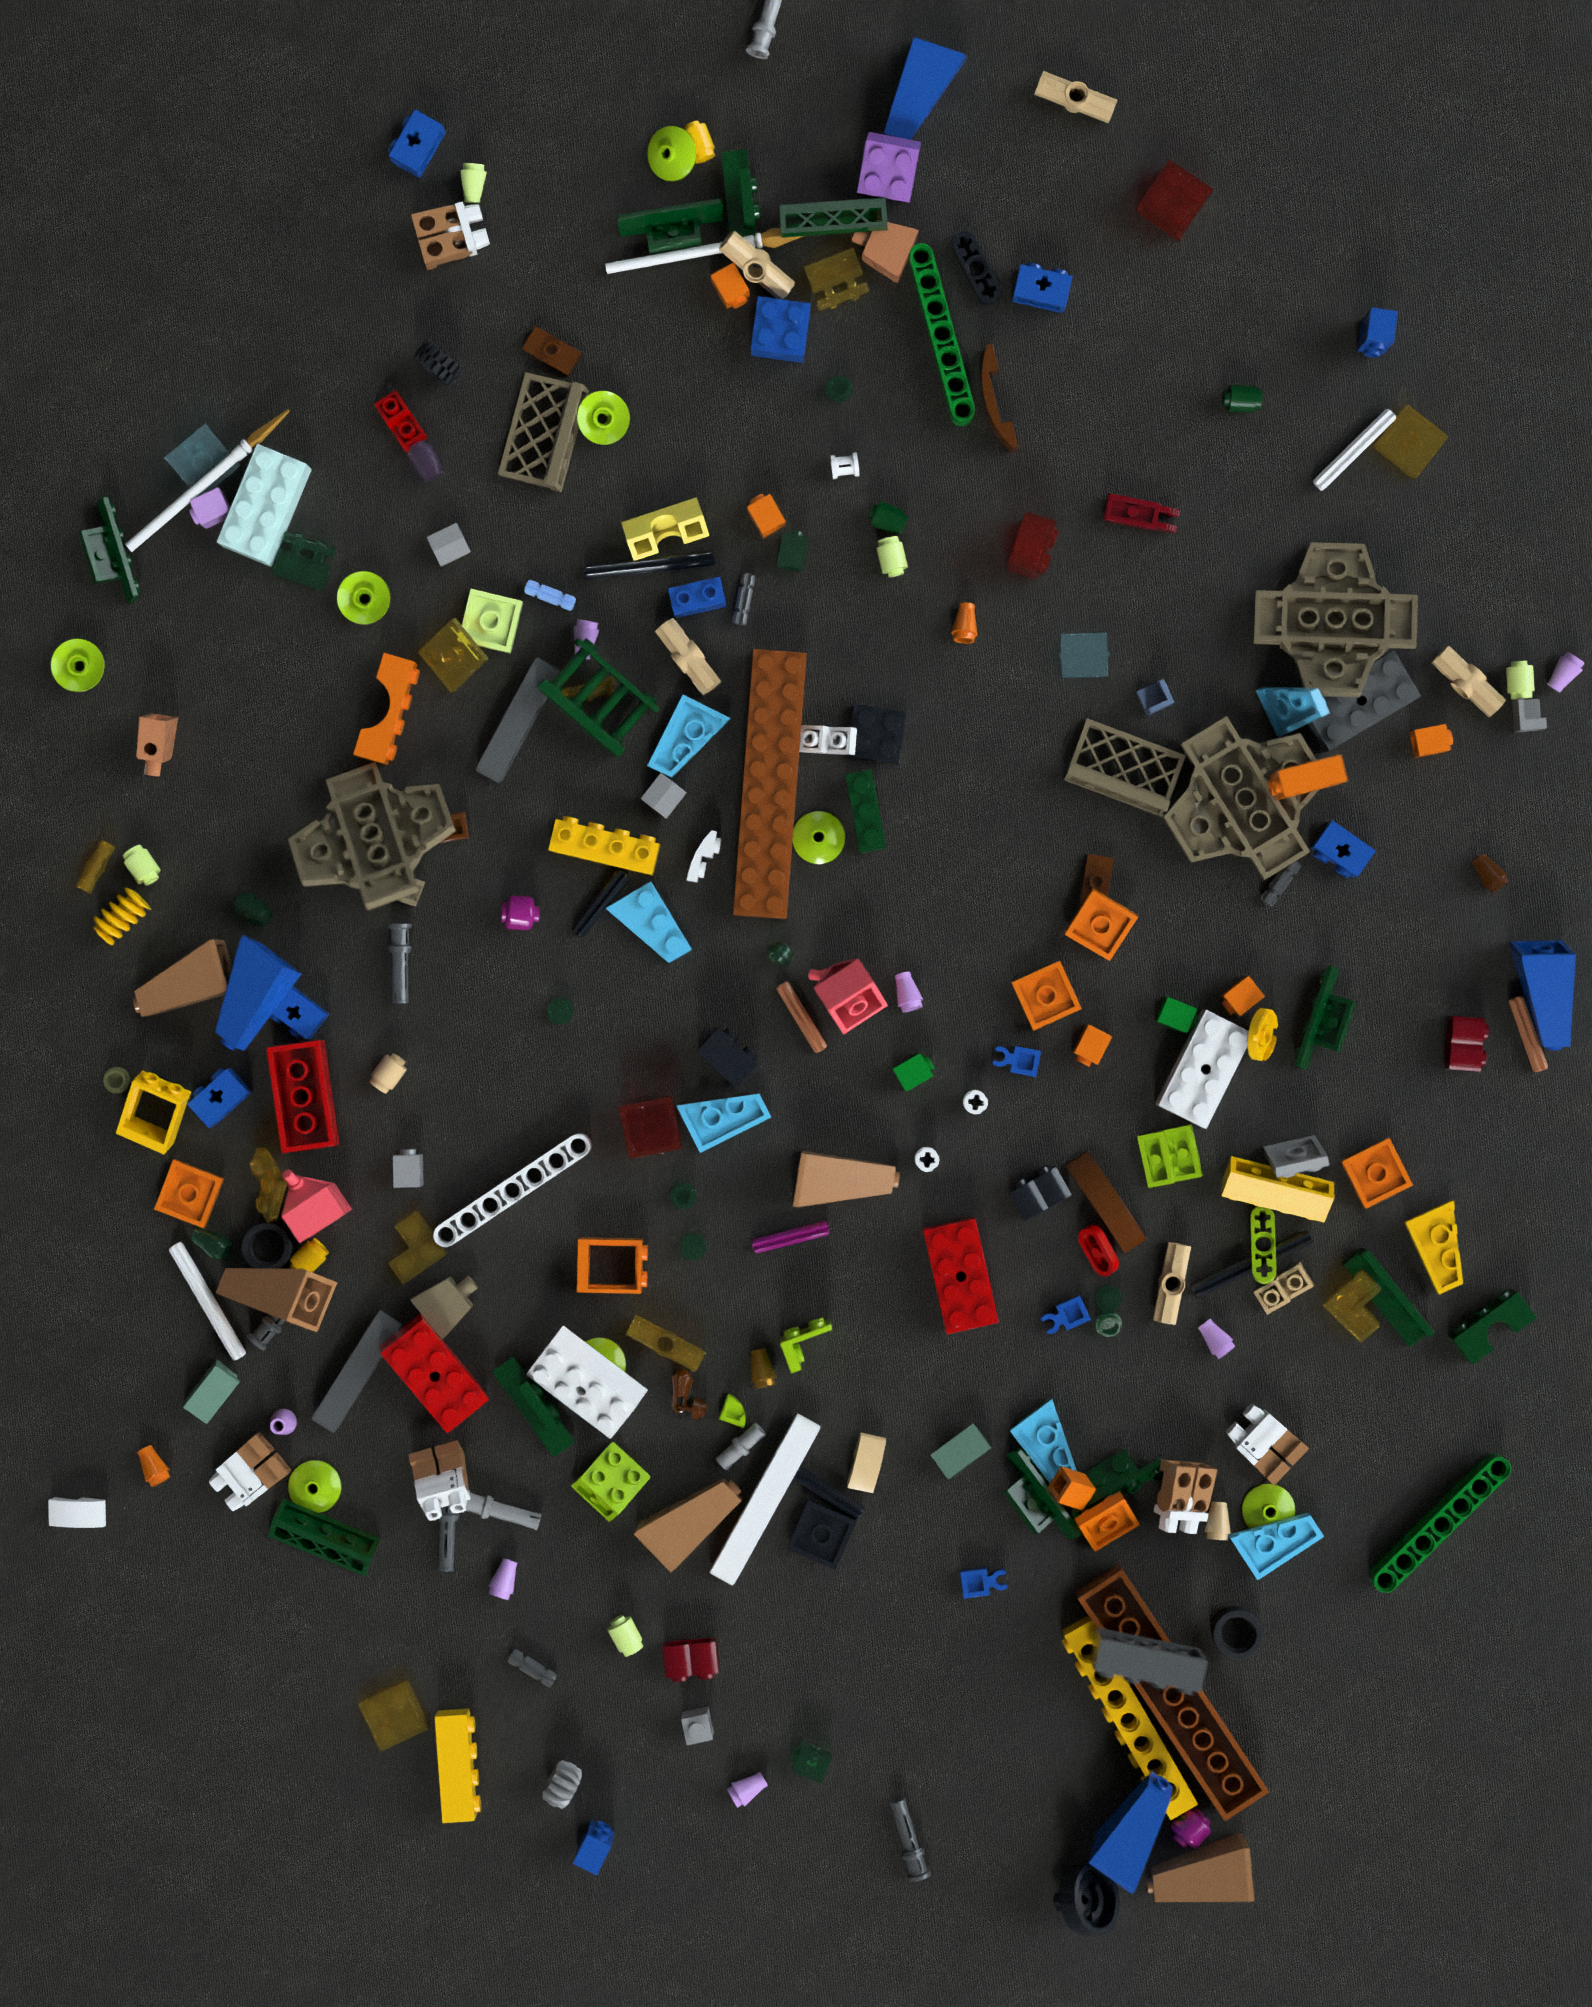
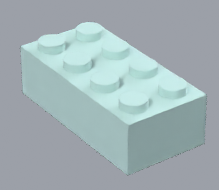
M257 444L217 543L224 548L272 567L312 469L306 463Z

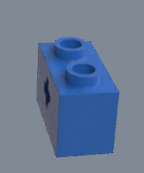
M414 110L411 116L408 115L402 124L403 131L398 139L395 138L392 141L388 152L393 164L421 178L446 132L442 124ZM419 139V145L414 144L413 146H411V141L416 142Z
M1035 263L1021 264L1012 302L1064 313L1073 276L1067 275V272L1061 269L1048 271L1041 269L1042 266ZM1041 282L1046 283L1045 291L1040 290Z
M1371 308L1361 319L1357 351L1364 352V356L1380 357V354L1383 355L1394 343L1398 311Z
M720 577L668 588L675 618L727 607Z
M1333 820L1327 822L1310 847L1315 851L1313 855L1325 864L1328 861L1336 866L1335 871L1347 879L1350 876L1352 878L1358 877L1376 852V850ZM1344 846V853L1347 855L1338 857L1339 851L1336 847Z
M292 986L270 1018L278 1024H281L283 1021L291 1027L289 1032L299 1040H302L303 1037L307 1040L314 1036L330 1014ZM299 1007L298 1013L301 1017L292 1018L293 1012L290 1009Z
M222 1068L210 1077L212 1082L206 1088L201 1086L190 1095L192 1100L187 1105L208 1128L218 1124L253 1092L232 1068H228L225 1071ZM214 1091L223 1092V1094L221 1095V1099L223 1101L214 1100V1098L216 1097V1093Z
M592 1820L590 1821L577 1847L573 1864L595 1875L598 1874L611 1848L614 1831L611 1830L608 1824L602 1821H597V1823Z

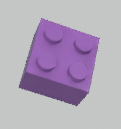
M869 132L866 139L857 193L910 203L921 142Z

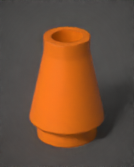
M963 602L959 604V610L951 632L954 635L953 640L955 642L970 644L978 636L974 611L975 605L972 603Z
M152 1445L137 1452L145 1481L149 1482L151 1487L170 1478L168 1473L170 1469L154 1451Z

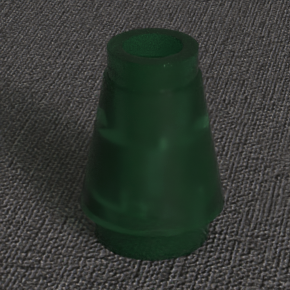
M201 1227L196 1228L191 1236V1241L213 1260L223 1261L232 1248V1243L228 1241V1237L202 1229Z

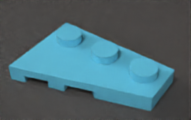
M1261 687L1256 690L1278 738L1329 713L1326 702L1318 688Z
M682 695L647 766L672 778L730 718Z
M652 882L647 883L606 908L668 963L692 950Z
M759 1093L677 1105L700 1153L771 1118Z
M1052 1398L1009 1429L1049 1483L1061 1466L1077 1471Z
M1308 1512L1228 1535L1257 1580L1324 1537Z

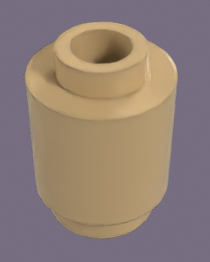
M392 1053L391 1056L385 1054L371 1073L372 1078L369 1082L387 1094L389 1089L393 1090L406 1072L407 1068L403 1066L406 1061L395 1053Z

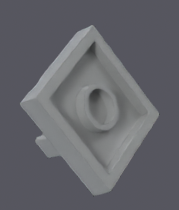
M1315 1135L1263 1147L1265 1157L1276 1177H1292L1299 1172H1314L1322 1167L1329 1166L1328 1156Z

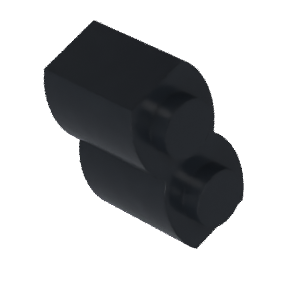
M1045 1165L1034 1172L1036 1175L1034 1178L1027 1181L1024 1177L1011 1184L1013 1189L1009 1191V1194L1023 1220L1026 1221L1072 1195L1057 1167L1050 1168L1049 1165Z

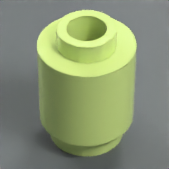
M898 536L877 541L879 547L876 549L882 573H888L889 577L904 574L903 569L908 568L903 544L899 542Z
M1527 661L1511 662V667L1506 668L1507 692L1510 693L1511 700L1532 698V692L1535 691L1533 665H1528Z
M137 845L123 854L124 864L138 884L144 883L147 886L159 878L157 874L161 870L147 849Z
M620 1615L609 1622L611 1626L607 1630L618 1651L623 1652L625 1657L643 1648L641 1643L642 1637L630 1616L624 1617V1615Z

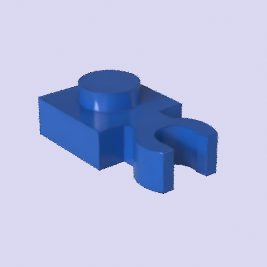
M1014 1046L1013 1053H1009L1004 1047H995L996 1051L1003 1052L1004 1059L1000 1062L993 1061V1065L1002 1067L1006 1064H1011L1010 1072L1037 1076L1041 1051Z
M1080 1295L1055 1305L1058 1313H1045L1040 1317L1042 1321L1052 1319L1054 1322L1051 1328L1046 1329L1048 1334L1055 1333L1062 1324H1064L1066 1330H1069L1091 1320Z
M986 1567L960 1570L963 1598L990 1595L989 1587H994L997 1590L1007 1589V1583H998L996 1581L999 1575L1006 1574L1005 1569H995L992 1574H987Z

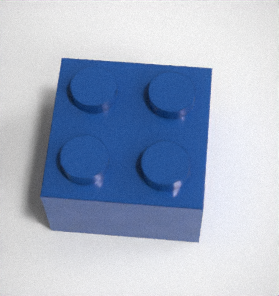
M758 296L751 343V356L804 363L811 303Z

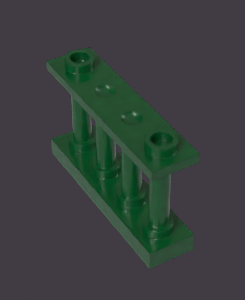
M577 638L573 643L580 648L554 680L550 679L547 681L546 679H541L535 687L613 756L620 757L626 750L621 746L623 742L621 739L647 709L652 713H657L660 710L655 705L657 700L647 691L642 694L595 652L598 648L590 640L585 638L582 641L580 638ZM589 656L600 667L574 697L571 696L567 699L561 693L563 684ZM609 674L620 685L594 715L590 714L588 717L581 711L582 703L605 676ZM627 692L631 693L640 702L614 732L611 731L607 734L601 728L603 725L602 721Z

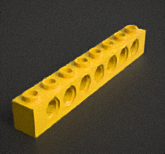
M1088 1615L1063 1629L1065 1638L1061 1641L1069 1654L1074 1652L1078 1661L1075 1662V1665L1081 1676L1087 1675L1092 1684L1088 1685V1688L1094 1699L1100 1698L1105 1707L1101 1710L1108 1723L1114 1721L1118 1730L1114 1733L1122 1746L1127 1744L1131 1753L1128 1754V1757L1134 1768L1140 1767L1144 1773L1141 1780L1143 1781L1152 1771L1174 1784L1170 1803L1166 1811L1168 1817L1172 1820L1195 1807L1198 1803L1129 1682L1119 1675H1114L1113 1678H1098L1094 1676L1095 1671L1089 1659L1090 1655L1081 1653L1084 1645L1092 1644L1096 1627ZM1112 1690H1119L1121 1692L1120 1698L1115 1701L1109 1700L1107 1698L1108 1694ZM1132 1713L1134 1715L1132 1722L1128 1724L1121 1722L1124 1714ZM1137 1737H1147L1145 1745L1140 1747L1134 1745ZM1152 1759L1161 1761L1160 1766L1156 1769H1149L1147 1765Z

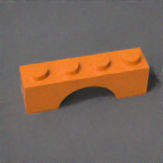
M383 653L376 678L383 683L389 693V711L386 717L376 726L360 730L353 755L387 766L389 760H394L397 746L394 745L397 735L400 736L402 734L405 721L401 720L404 709L408 710L412 701V695L409 692L412 684L416 685L420 670L417 669V663Z

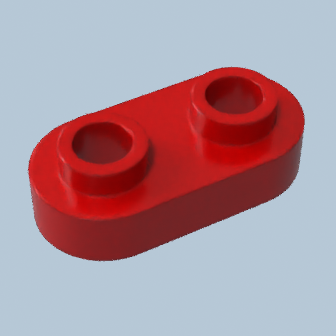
M1088 1225L1079 1232L1078 1240L1092 1268L1101 1276L1111 1275L1118 1269L1119 1261L1103 1230L1096 1225Z

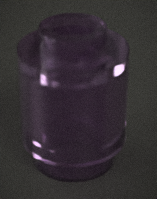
M422 440L410 447L411 452L408 453V457L418 476L423 478L425 482H430L444 473L441 468L443 464L430 442L425 443Z

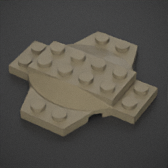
M1311 542L1298 578L1294 583L1287 585L1283 591L1256 590L1253 644L1280 645V649H1284L1294 659L1303 688H1318L1321 696L1360 697L1374 661L1387 652L1388 648L1416 649L1418 595L1390 594L1385 587L1382 588L1378 585L1365 544Z
M1226 716L1180 744L1194 767L1189 787L1164 815L1163 819L1190 863L1231 853L1236 856L1250 858L1262 879L1266 880L1310 853V850L1298 833L1297 827L1300 821L1301 809L1318 790L1276 801L1275 795H1270L1267 781L1270 780L1269 775L1274 772L1317 761L1300 733L1256 743L1249 739H1241Z
M376 762L326 779L332 801L326 807L328 812L325 818L320 822L317 820L313 821L288 839L303 886L344 883L361 890L365 906L368 910L419 892L414 878V868L425 852L456 831L440 785L406 787L405 791H399L393 788L392 784L383 782Z

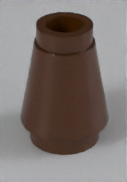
M1485 853L1472 862L1485 889H1489L1492 894L1509 882V879L1506 877L1507 873L1487 857Z

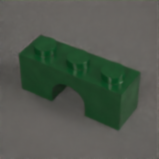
M872 770L845 774L859 854L886 850Z
M1515 1290L1502 1291L1495 1297L1496 1301L1489 1307L1487 1305L1480 1307L1473 1313L1474 1318L1467 1323L1462 1321L1452 1329L1453 1333L1448 1337L1468 1363L1474 1365L1494 1350L1487 1339V1331L1492 1324L1503 1322L1509 1331L1517 1333L1537 1318L1519 1292Z

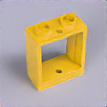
M142 1070L132 1081L116 1134L165 1155L175 1142L191 1091L184 1089L177 1083L163 1080L154 1073ZM143 1090L176 1104L168 1131L135 1117Z

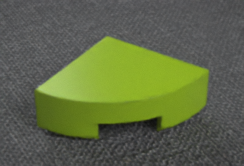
M728 1393L719 1419L744 1428L746 1421L745 1410L741 1402L735 1396Z

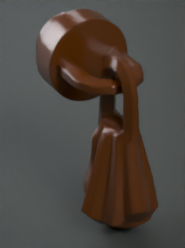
M686 1369L675 1371L671 1376L673 1410L676 1413H681L685 1410L692 1411V1419L705 1418L707 1402L702 1401V1398L695 1397L693 1404H687L688 1394L694 1381L691 1373ZM678 1397L683 1398L681 1404H677Z

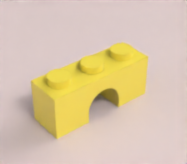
M697 497L621 522L634 561L659 553L657 545L665 537L679 536L683 539L684 544L709 536Z

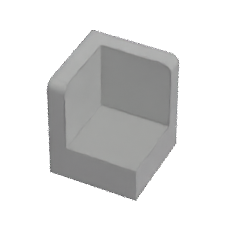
M1517 698L1512 701L1514 732L1541 731L1547 728L1546 718H1541L1539 699L1524 700L1523 698Z

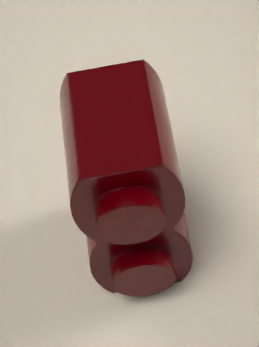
M1448 1017L1444 1068L1481 1072V1067L1485 1066L1487 1059L1486 1051L1483 1050V1041L1487 1040L1489 1034V1026L1485 1024L1484 1018Z
M716 1637L663 1643L665 1677L672 1678L673 1682L686 1681L688 1676H698V1679L702 1680L714 1678V1674L719 1673Z

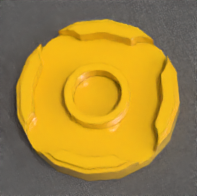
M1260 1008L1252 1018L1248 1033V1052L1253 1060H1267L1274 1050L1277 1039L1273 1035V1028L1277 1029L1278 1021L1273 1010Z

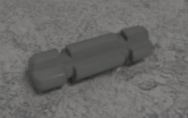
M742 573L741 587H739L735 604L736 612H734L732 619L734 624L746 625L748 614L746 613L750 608L753 594L752 587H754L756 579L753 574Z
M1295 861L1285 867L1283 871L1280 870L1268 887L1270 889L1268 891L1265 890L1261 895V901L1268 906H1274L1278 900V894L1282 895L1293 879L1291 876L1297 874L1301 865Z
M514 1649L508 1657L507 1661L514 1667L519 1666V1670L536 1680L540 1679V1683L547 1687H551L557 1677L556 1673L549 1669L545 1670V1666L528 1656L525 1658L523 1653L517 1649Z

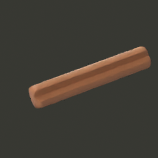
M786 981L777 986L778 993L813 1051L819 1053L827 1047L825 1041L790 983Z
M1523 996L1513 997L1509 1000V1004L1534 1072L1543 1071L1548 1068L1525 999Z

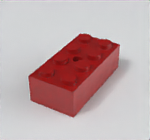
M317 1040L266 1048L282 1153L339 1145L325 1041ZM303 1091L308 1093V1101L301 1099Z
M974 1216L922 1228L946 1334L999 1323ZM960 1271L966 1274V1279L963 1281L956 1279V1274Z
M421 1313L379 1346L380 1354L446 1433H449L489 1400L484 1388L444 1340L439 1337ZM432 1372L439 1373L436 1377H430Z

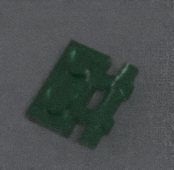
M285 531L283 542L292 544L290 552L283 549L279 550L272 574L324 591L332 566L322 561L324 555L334 558L336 547L327 545L326 541L320 539L317 542L305 538L304 534L298 532L293 534ZM305 548L314 551L313 559L301 556V549Z

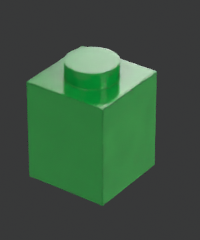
M1164 997L1155 1021L1182 1033H1188L1189 1029L1193 1030L1199 1016L1196 1015L1197 1008L1170 997Z
M918 1053L892 1069L905 1092L933 1077L931 1070L935 1069L928 1055L922 1057L921 1053Z

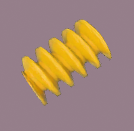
M127 887L124 888L127 894L126 898L119 894L116 896L119 901L118 905L111 901L109 902L111 912L102 908L101 912L104 918L93 917L96 923L93 928L110 945L115 944L113 936L118 939L123 936L121 929L124 931L130 930L128 922L132 924L138 923L136 915L141 917L146 915L144 907L152 910L138 893Z

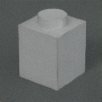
M400 1149V1154L393 1155V1187L423 1186V1154H416V1149Z
M708 1706L682 1712L681 1721L687 1745L713 1740L714 1731Z

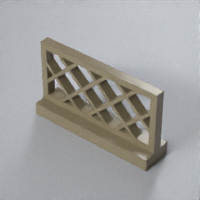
M525 372L498 475L562 492L579 429L577 411L581 402L588 396L589 390L581 383H569ZM530 382H540L545 391L532 398L528 392ZM560 387L568 389L566 399L556 404L551 393ZM548 395L553 407L541 414L535 403ZM532 405L538 416L525 424L521 417L522 412ZM557 411L560 416V422L554 428L549 429L544 418ZM541 421L547 432L534 439L528 428ZM525 431L531 442L518 449L514 443L515 438L518 434ZM550 436L554 443L552 450L543 455L537 444ZM534 446L540 458L527 465L521 454ZM518 456L524 467L515 473L507 471L509 461ZM542 462L547 469L544 480L534 478L530 469Z
M1087 718L1064 780L1163 817L1171 802L1170 799L1186 755ZM1089 727L1099 730L1104 740L1091 745L1087 737ZM1116 738L1123 739L1128 749L1116 754L1110 741ZM1085 742L1087 747L1082 749L1083 743ZM1106 743L1111 757L1099 762L1093 749ZM1142 747L1147 748L1153 759L1140 763L1135 750ZM1089 751L1095 763L1085 767L1077 764V760L1080 754ZM1131 753L1136 766L1124 771L1118 758ZM1167 756L1178 760L1175 769L1167 773L1160 762V759ZM1114 760L1120 773L1111 777L1105 774L1101 765ZM1155 762L1161 775L1149 780L1143 767ZM1138 769L1144 783L1135 786L1130 784L1126 774ZM1172 775L1171 781H1169L1167 776ZM1163 779L1168 788L1166 795L1162 796L1155 793L1151 784Z

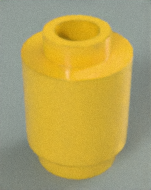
M693 121L685 125V131L690 134L695 143V163H703L715 156L713 151L715 147L706 124Z
M314 1238L311 1242L307 1241L289 1258L292 1263L289 1267L290 1269H304L313 1273L326 1260L329 1251L319 1240Z

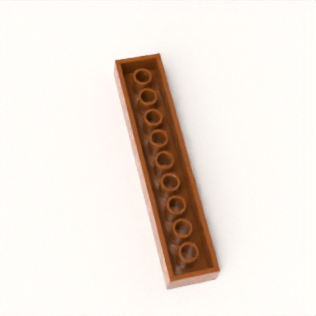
M753 649L734 916L787 920L807 653Z
M1119 1563L1075 1592L1078 1600L1096 1627L1171 1642ZM1140 1680V1683H1134L1224 1821H1227L1269 1793L1266 1785L1203 1690L1201 1692L1193 1691V1694H1184L1177 1691V1687L1167 1686L1166 1689H1160L1151 1686V1682Z

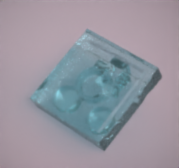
M205 423L164 458L189 487H192L227 457L230 452ZM236 462L197 497L211 491L241 465Z

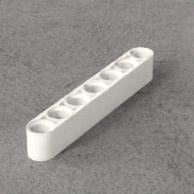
M577 1133L475 1200L435 1228V1242L442 1247H449L587 1155L591 1150L590 1138L583 1133ZM576 1138L582 1139L586 1144V1149L582 1153H577L572 1148V1142ZM553 1153L563 1156L564 1163L559 1168L552 1166L550 1163V1157ZM531 1168H537L541 1171L542 1178L539 1182H532L529 1179L528 1172ZM509 1183H515L519 1186L520 1192L517 1197H511L507 1194L506 1187ZM486 1198H494L497 1201L498 1207L496 1211L490 1212L485 1208L484 1202ZM470 1212L475 1216L476 1222L473 1226H467L463 1223L462 1217L464 1213ZM443 1227H448L453 1231V1239L451 1241L442 1239L440 1232Z
M798 1413L796 1414L709 1572L710 1574L732 1586L734 1585L821 1427L820 1425Z

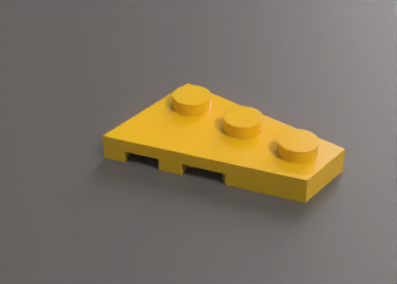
M1454 1200L1445 1202L1404 1221L1433 1287L1439 1295L1463 1284L1461 1259L1457 1242V1224H1455Z

